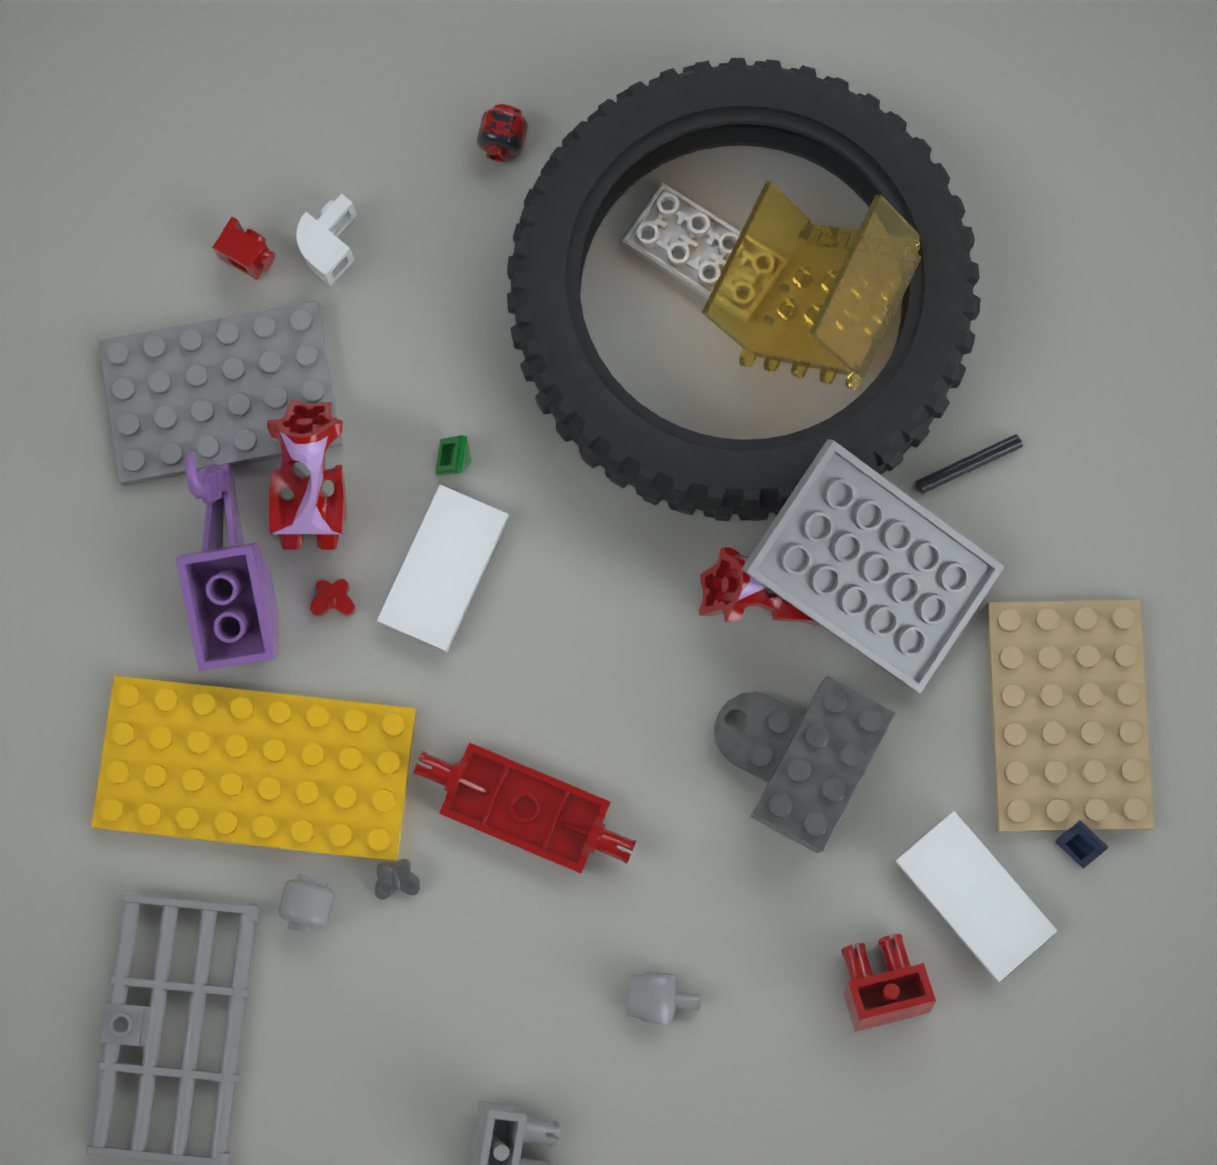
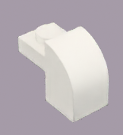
M343 194L335 201L330 200L323 206L318 220L305 212L298 223L296 233L297 244L306 264L330 287L355 260L351 249L337 238L357 216L353 203Z

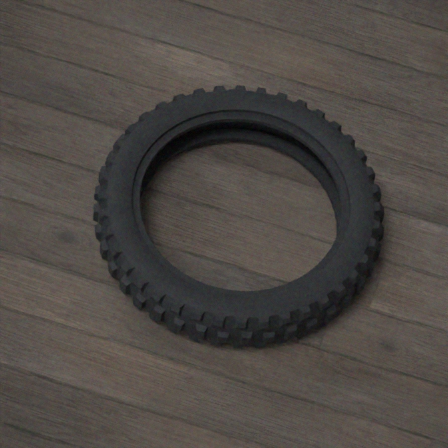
M731 58L728 63H719V66L712 67L709 60L696 62L695 65L683 67V73L680 74L674 68L660 72L659 77L649 80V85L647 86L639 81L617 94L616 102L612 99L604 101L598 106V110L587 117V122L581 121L573 131L567 134L561 141L562 147H556L550 156V160L546 162L540 171L541 176H538L533 189H529L524 200L520 223H516L513 234V241L515 243L514 253L508 257L507 266L508 279L511 280V292L507 293L508 313L514 314L516 324L510 328L514 348L522 350L525 360L520 364L526 382H534L539 391L535 396L537 405L543 415L552 413L556 419V432L565 442L573 440L579 446L581 459L592 469L598 465L602 466L605 469L606 477L611 482L621 488L626 487L628 484L635 487L637 495L653 505H657L661 500L667 501L670 509L688 515H693L697 509L702 510L705 517H711L717 521L729 522L732 514H738L741 521L767 520L769 513H775L777 516L827 439L837 442L880 475L887 470L891 472L902 463L904 453L911 446L917 448L930 432L928 427L933 419L941 418L950 404L946 397L949 389L958 388L966 371L961 361L964 354L971 353L976 335L970 331L971 321L976 320L980 313L981 298L973 294V287L978 282L980 276L978 264L972 262L970 258V251L974 246L975 238L972 227L963 226L962 218L966 212L963 202L957 195H951L948 188L950 177L942 164L931 161V147L924 139L912 138L906 132L907 122L892 111L884 113L880 110V100L870 93L863 95L849 91V83L838 77L834 79L826 76L824 79L818 78L815 68L802 65L800 69L791 68L788 70L782 69L781 62L778 60L767 59L765 62L755 61L754 65H747L745 58ZM741 145L765 147L802 157L821 166L849 186L872 211L889 240L897 263L902 299L900 325L892 355L877 378L859 397L830 418L809 428L777 437L745 440L720 438L680 427L658 416L637 401L614 378L600 358L590 338L580 300L582 274L592 240L610 209L631 186L654 169L680 156L715 147Z

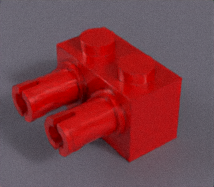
M900 933L893 934V939H890V936H885L878 940L888 968V972L873 975L864 943L855 944L856 948L854 950L852 945L841 949V954L844 957L851 980L847 983L844 997L855 1032L930 1013L936 1002L924 963L910 965L902 940L903 937Z

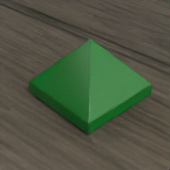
M460 435L441 439L436 475L445 476L462 473L471 463L467 436Z

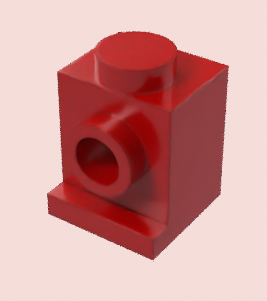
M233 217L230 218L212 247L220 260L256 280L262 271L266 272L269 270L275 259V252L269 250L265 243L267 240L252 229L248 228L244 232L239 221Z

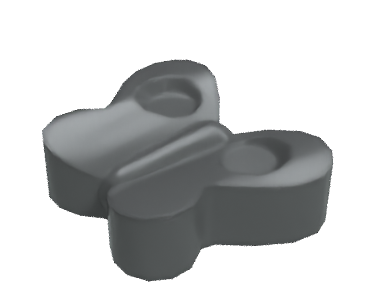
M400 859L394 865L385 861L378 864V880L375 884V896L378 899L384 900L392 895L395 890L399 889L408 895L414 896L418 894L420 880L411 872L409 860Z

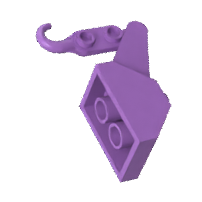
M190 451L185 460L187 484L191 494L196 499L202 498L203 502L207 503L202 551L182 554L176 558L198 670L202 671L275 659L278 655V607L272 576L257 543H244L232 466L230 463L212 464L199 469L197 473L196 453ZM225 501L230 547L223 548V507Z

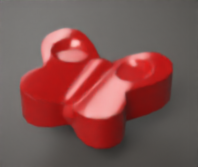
M339 579L332 584L326 580L317 581L315 587L318 594L310 604V610L315 616L321 617L331 609H336L346 616H350L355 612V604L347 595L350 586L346 580Z

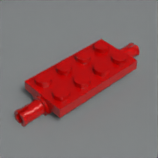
M470 742L460 763L455 762L453 765L429 755L425 751L421 753L418 760L432 766V769L416 763L414 775H419L445 786L444 790L447 791L439 814L580 874L583 872L590 852L594 853L597 850L627 864L631 854L618 849L617 846L633 851L637 842L634 839L631 840L605 829L603 821L610 807V801Z

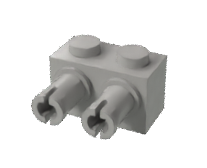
M479 1101L469 1165H553V1162L549 1160L541 1161L520 1157L523 1142L556 1147L559 1138L554 1137V1134H559L560 1132L559 1121L527 1118L528 1115L517 1105Z

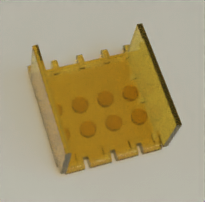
M766 181L701 313L743 348L739 356L741 366L751 367L756 357L765 358L763 362L764 370L775 372L781 362L793 364L791 367L792 376L797 378H803L808 368L821 370L819 374L820 382L825 384H831L837 373L847 375L845 380L846 387L857 390L922 258L918 254L920 235L882 195H875L859 230L834 228L818 224L810 225L811 220L772 182Z

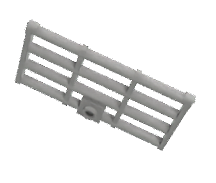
M121 893L120 901H124L114 976H110L109 984H113L111 1001L106 1002L104 1007L100 1043H105L103 1060L98 1061L97 1069L101 1070L92 1141L91 1145H87L86 1154L190 1165H229L230 1152H226L234 1086L235 1083H239L240 1074H236L245 998L250 997V989H247L254 926L255 921H259L261 906L255 903L234 905ZM140 903L163 905L153 979L130 977ZM178 907L202 909L192 983L169 981ZM217 911L240 913L231 987L208 985ZM128 987L152 988L150 1006L126 1004ZM168 990L191 992L181 1068L158 1066ZM207 994L230 996L220 1072L197 1070ZM120 1046H143L142 1065L118 1062ZM117 1072L140 1074L131 1149L107 1146ZM156 1075L180 1078L170 1152L147 1150ZM196 1079L219 1081L210 1156L186 1154Z

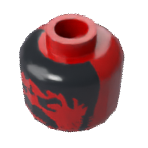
M497 104L494 108L484 112L477 136V144L486 152L487 158L496 162H506L507 158H514L521 154L528 130V123L522 117V112L506 104Z

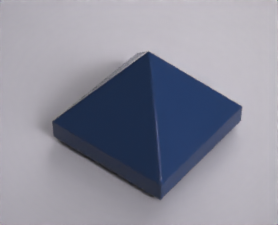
M1081 820L1077 821L1055 841L1083 869L1108 849V846Z

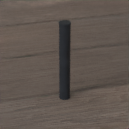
M1014 434L915 481L917 489L921 494L933 490L1022 448V441L1017 434Z

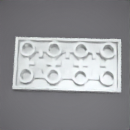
M665 183L661 184L622 240L623 246L744 323L786 261Z
M439 485L377 622L444 652H448L509 518V514L443 485Z
M955 811L948 814L894 861L997 982L1005 978L1057 932V929Z

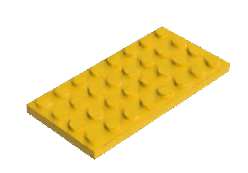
M114 676L91 828L397 862L417 709Z

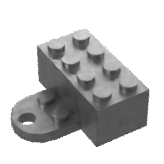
M826 676L819 685L805 714L771 696L758 692L741 693L728 700L719 711L714 725L715 742L721 754L732 764L767 782L750 817L818 854L824 851L896 713ZM731 711L741 712L746 718V726L740 732L730 731L725 725V716Z

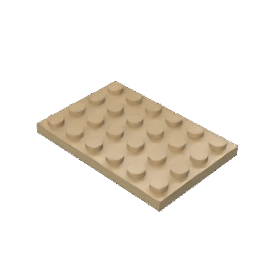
M1141 600L988 602L986 604L997 832L1067 831L1079 820L1090 830L1154 829Z

